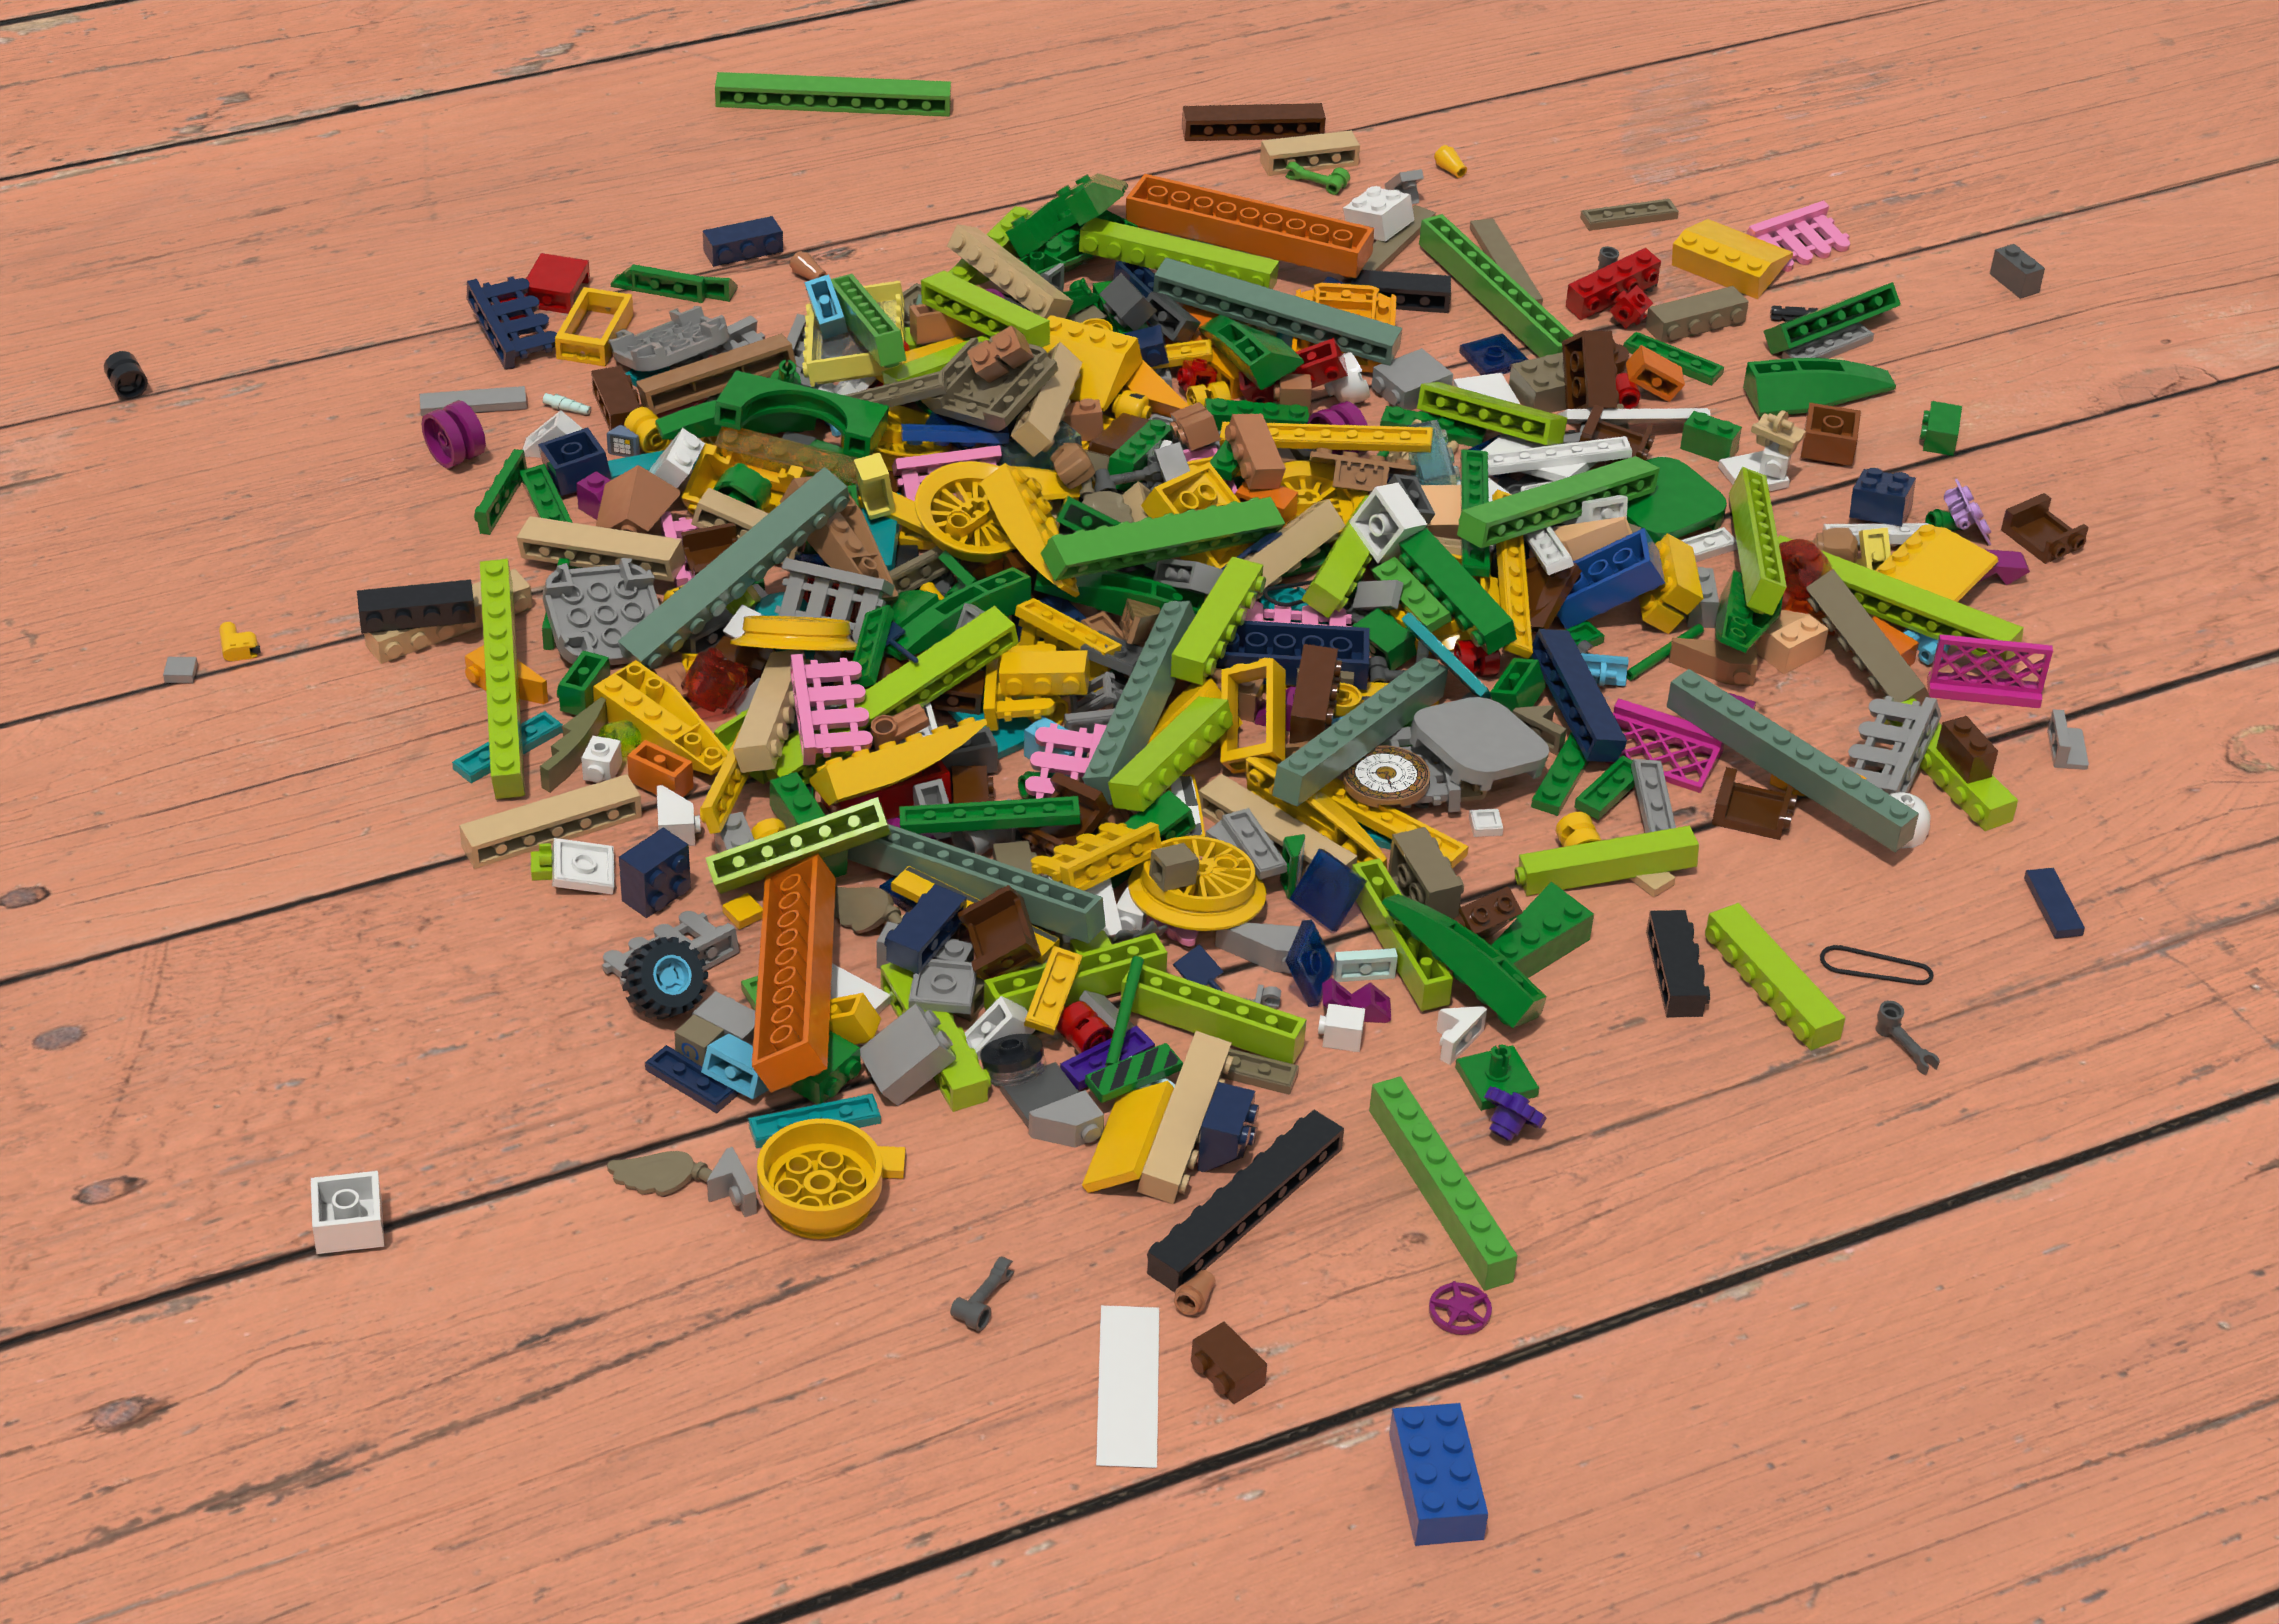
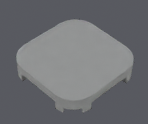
M694 306L692 309L682 313L679 312L678 308L669 311L672 321L637 335L625 329L616 332L617 338L610 339L609 343L614 359L617 362L637 371H652L713 349L725 343L730 335L723 315L710 319L704 316L701 306Z
M621 558L619 565L569 569L567 563L558 565L545 582L543 603L556 647L561 656L573 664L584 650L609 657L610 665L630 663L622 656L618 640L660 606L653 586L655 577L651 570L645 571L642 567L631 563V558Z
M1470 697L1423 708L1414 715L1410 728L1411 738L1409 742L1414 748L1425 745L1453 770L1451 781L1457 785H1460L1461 781L1477 784L1480 786V791L1491 790L1494 780L1527 773L1533 779L1541 776L1549 755L1547 743L1508 708L1488 698Z

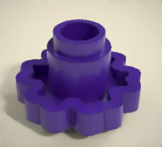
M1490 1086L1484 1096L1487 1101L1497 1107L1490 1119L1492 1124L1489 1130L1510 1142L1514 1135H1519L1525 1123L1534 1128L1541 1129L1547 1119L1544 1114L1529 1105L1530 1101L1516 1092L1510 1095L1501 1089Z

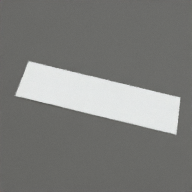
M1101 1305L1096 1466L1157 1468L1159 1308Z

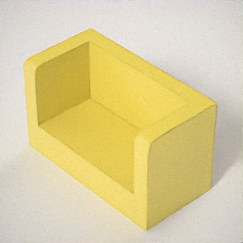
M876 453L855 459L854 464L860 498L869 519L872 520L895 513L889 472L881 454Z

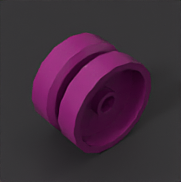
M457 400L446 405L443 410L437 409L423 416L421 425L425 443L432 456L443 467H454L462 463L464 459L470 460L484 453L486 441L482 425L472 408L464 401Z
M1348 401L1312 413L1307 424L1368 426L1362 412L1355 404ZM1332 450V454L1343 455V452L1347 451L1358 453V457L1368 452L1360 450Z

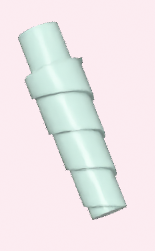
M547 393L543 396V403L551 405L554 409L589 415L591 412L590 406L567 397Z

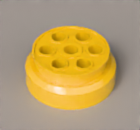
M834 1119L799 1121L777 1131L766 1141L760 1150L757 1160L758 1192L774 1220L788 1232L810 1239L838 1237L857 1228L867 1218L871 1208L878 1200L882 1190V1156L875 1141L866 1132L852 1124Z

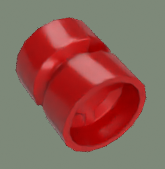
M1472 640L1455 642L1454 656L1474 675L1476 672H1479L1481 676L1497 675L1499 673V650L1488 655L1481 647L1477 648Z
M1078 1001L1066 1007L1056 1027L1057 1031L1068 1042L1072 1043L1079 1053L1112 1038L1114 1031L1084 1001Z

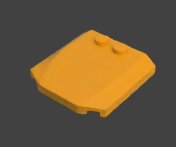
M1319 283L1314 285V289L1301 292V289L1296 290L1297 297L1395 326L1396 296L1393 294L1391 298L1379 293V288L1374 286ZM1293 337L1292 350L1296 352L1316 343ZM1354 355L1362 372L1373 373V368L1382 364Z

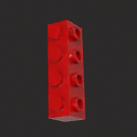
M1646 247L1568 284L1565 307L1580 320L1616 304L1613 299L1623 290L1628 293L1637 285L1643 291L1657 284L1661 261Z
M1334 338L1296 351L1303 359L1304 364L1290 373L1310 374L1312 388L1348 376L1345 357ZM1241 371L1238 372L1240 389L1247 401L1258 403H1273L1277 401L1273 399L1274 384L1260 390Z

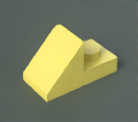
M1888 528L1858 531L1862 558L1857 559L1856 564L1875 571L1891 555Z

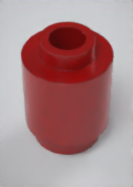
M1628 373L1618 374L1616 377V390L1619 393L1618 404H1623L1624 409H1633L1638 405L1641 397L1638 386L1634 382L1629 381Z

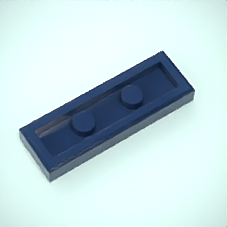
M2055 869L2026 870L2024 879L2054 938L2083 936L2085 927Z
M667 1045L645 1062V1070L716 1114L738 1096L737 1091L701 1073L702 1066Z

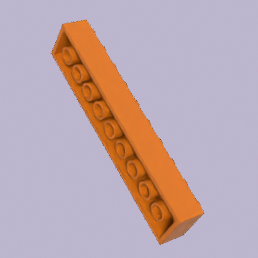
M1145 173L1126 197V220L1138 225L1139 228L1157 230L1160 233H1169L1185 239L1190 238L1223 246L1231 250L1236 249L1252 255L1265 256L1278 261L1294 263L1298 266L1318 269L1322 272L1339 274L1347 278H1357L1373 253V227Z
M819 853L765 876L752 1067L771 1093L781 1088H788L795 1082L809 1076H816L823 1070H826L828 1066L836 878Z

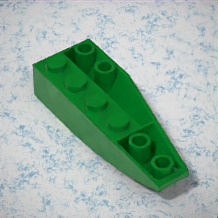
M1108 210L1095 217L1138 228V225ZM1076 223L1046 242L1040 248L1020 259V261L1039 275L1059 263L1064 264V273L1091 260L1096 255L1079 252L1080 230L1083 225L1079 226Z
M1218 315L1198 328L1260 390L1272 386L1275 381L1286 374L1294 372L1297 367L1304 364L1303 359L1282 339L1226 316Z
M1789 358L1747 362L1743 388L1758 416L1762 417L1764 413L1767 415L1770 413L1778 415L1782 410L1788 412L1789 415L1808 413L1809 403L1834 406L1896 389V384L1888 370L1867 364L1826 358Z
M716 400L677 411L655 421L662 439L673 440L682 428L697 438L761 433L777 434L786 431L815 430L817 417L800 413H772L757 417L746 423L741 430L714 424Z
M1011 567L969 584L940 600L903 627L906 633L895 641L913 655L928 650L935 643L940 642L955 632L964 603L973 604L984 612L995 606L1006 617L1014 615L1017 605L1031 599V576ZM890 644L884 649L885 652L899 660L908 659Z
M1733 570L1719 599L1715 625L1717 640L1746 653L1779 618L1783 596L1773 615L1753 612L1746 605L1742 573Z
M1108 571L1075 577L1080 593L1075 598L1061 590L1041 573L1036 572L1034 590L1120 616L1123 614L1127 598L1157 606L1160 610L1164 603L1170 601H1190L1195 616L1204 603V595L1175 588L1151 579Z
M1400 894L1384 898L1381 902L1388 909L1389 915L1395 920L1402 922L1409 929L1414 939L1423 942L1431 950V954L1436 960L1445 963L1453 971V975L1458 981L1467 984L1475 992L1476 998L1481 1003L1489 1005L1497 1013L1498 1019L1503 1024L1515 1028L1537 1019L1542 1014L1547 996L1503 954L1480 936L1454 919Z

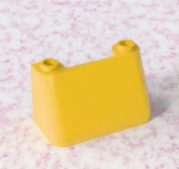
M704 444L682 496V501L688 508L687 511L693 515L699 500L707 489H713L724 471L738 463L734 461L732 455L727 454L725 458L717 454L718 447L715 445ZM746 465L748 468L758 472L763 478L768 479L772 484L771 499L764 510L766 513H770L781 504L780 500L793 478L807 477L804 468L794 465L790 466L788 472L786 469L781 468L779 473Z

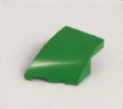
M908 590L898 593L897 600H891L888 605L894 610L892 621L903 628L940 600L935 593Z

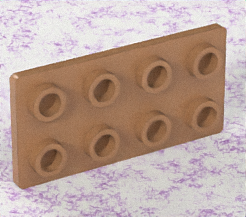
M1316 448V452H1310V462L1335 465L1332 488L1371 493L1375 487L1387 485L1388 474L1409 476L1415 475L1416 465H1411L1412 461L1406 459H1396L1395 462L1385 461V457L1369 455V459L1358 458V453L1344 451L1343 455L1332 454V450L1326 448Z

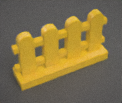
M1035 598L1016 606L1015 616L1020 618L1019 626L1022 627L1020 642L1016 646L1036 645L1041 637L1044 639L1045 644H1054L1057 651H1061V649L1077 651L1080 650L1083 644L1098 650L1104 656L1105 654L1114 656L1115 651H1121L1122 645ZM1089 660L1091 672L1089 681L1105 672L1111 671V668Z
M1037 641L1036 645H1015L1006 652L1057 651V648L1054 644H1045L1044 641ZM1002 655L986 665L983 711L987 722L986 727H989L991 731L998 730L999 719L1002 718L1005 721H1012V718L1031 716H1034V719H1041L1042 716L1050 715L1055 711L1054 701L1051 698H1043L1052 695L1002 696L999 680Z
M1149 822L1134 830L1128 828L1124 823L1101 824L1098 827L1099 834L1097 835L1081 834L1076 837L1077 844L1074 846L1067 844L1056 846L1053 849L1054 856L1052 857L1041 855L1032 858V873L1037 875L1042 873L1051 876L1054 881L1062 880L1063 884L1085 891L1150 859L1151 850L1162 848L1159 825Z

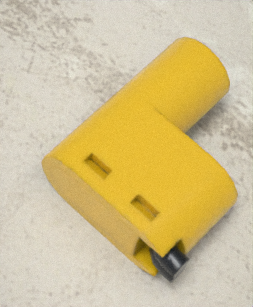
M224 622L220 625L219 633L222 654L225 660L253 659L257 657L258 653H261L256 634L253 632L237 633L236 626L232 622Z

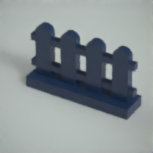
M512 276L508 277L506 282L490 285L489 282L483 283L482 288L477 279L467 281L466 299L505 370L515 368V357L520 356L521 359L528 358L530 353L545 350L546 353L552 352V348L555 347V336L557 333L554 331H543L549 326V317L543 313H533L539 309V299L535 296H524V294L529 292L530 283L527 279H515ZM511 297H516V299L502 303H500L499 301ZM523 314L526 315V317L511 321L509 320V318ZM532 332L536 333V335L519 338L520 335Z

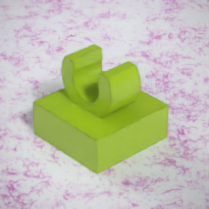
M551 843L539 844V851L531 852L532 881L552 880Z

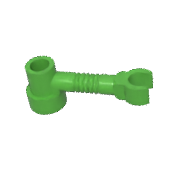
M1289 162L1286 166V169L1292 170L1287 173L1286 178L1290 180L1305 179L1326 185L1327 192L1332 195L1338 194L1350 181L1349 172L1341 167L1335 168L1331 175L1326 176L1305 170L1296 162Z

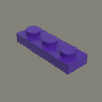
M1136 1025L1126 1031L1119 1061L1155 1047V1043ZM1112 1038L1060 1063V1068L1078 1091L1088 1087L1085 1083V1075L1106 1067L1105 1063Z

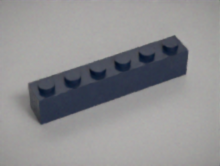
M1539 629L1532 643V656L1534 660H1539L1544 680L1586 761L1616 762L1626 747V737L1568 630Z

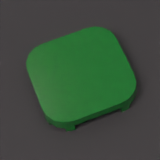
M1657 457L1646 460L1660 468L1655 492L1628 501V523L1641 527V529L1645 528L1654 543L1661 541L1667 533L1675 538H1679L1707 526L1712 530L1721 527L1727 503L1726 498L1719 490L1680 460L1670 457Z

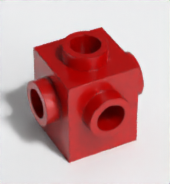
M1636 285L1628 293L1623 290L1613 299L1616 304L1609 311L1615 320L1626 329L1632 323L1637 326L1647 317L1645 311L1653 302Z
M1193 358V361L1183 360L1182 368L1179 369L1177 374L1178 385L1185 393L1189 386L1203 384L1207 388L1209 383L1216 382L1217 372L1208 364L1207 360L1201 358Z

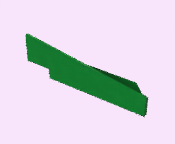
M635 264L631 265L621 274H617L611 282V287L698 303H703L705 298L730 302L738 288V285L730 278L703 277Z

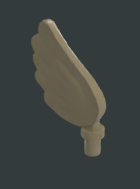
M1092 478L1081 484L1080 497L1084 499L1082 503L1121 523L1125 521L1134 522L1131 516L1132 509L1124 503V498L1121 494L1111 491L1095 492L1092 488Z
M835 886L834 916L840 920L841 925L844 927H852L855 932L863 933L880 926L885 921L896 924L901 923V911L898 907L894 906L893 898L886 891L875 887L846 888Z
M682 1151L662 1152L633 1159L612 1160L607 1164L608 1172L613 1174V1180L616 1184L625 1185L627 1189H635L640 1194L656 1192L660 1196H665L681 1189L692 1178L697 1181L703 1180L707 1182L713 1171L703 1162L696 1164L688 1153Z

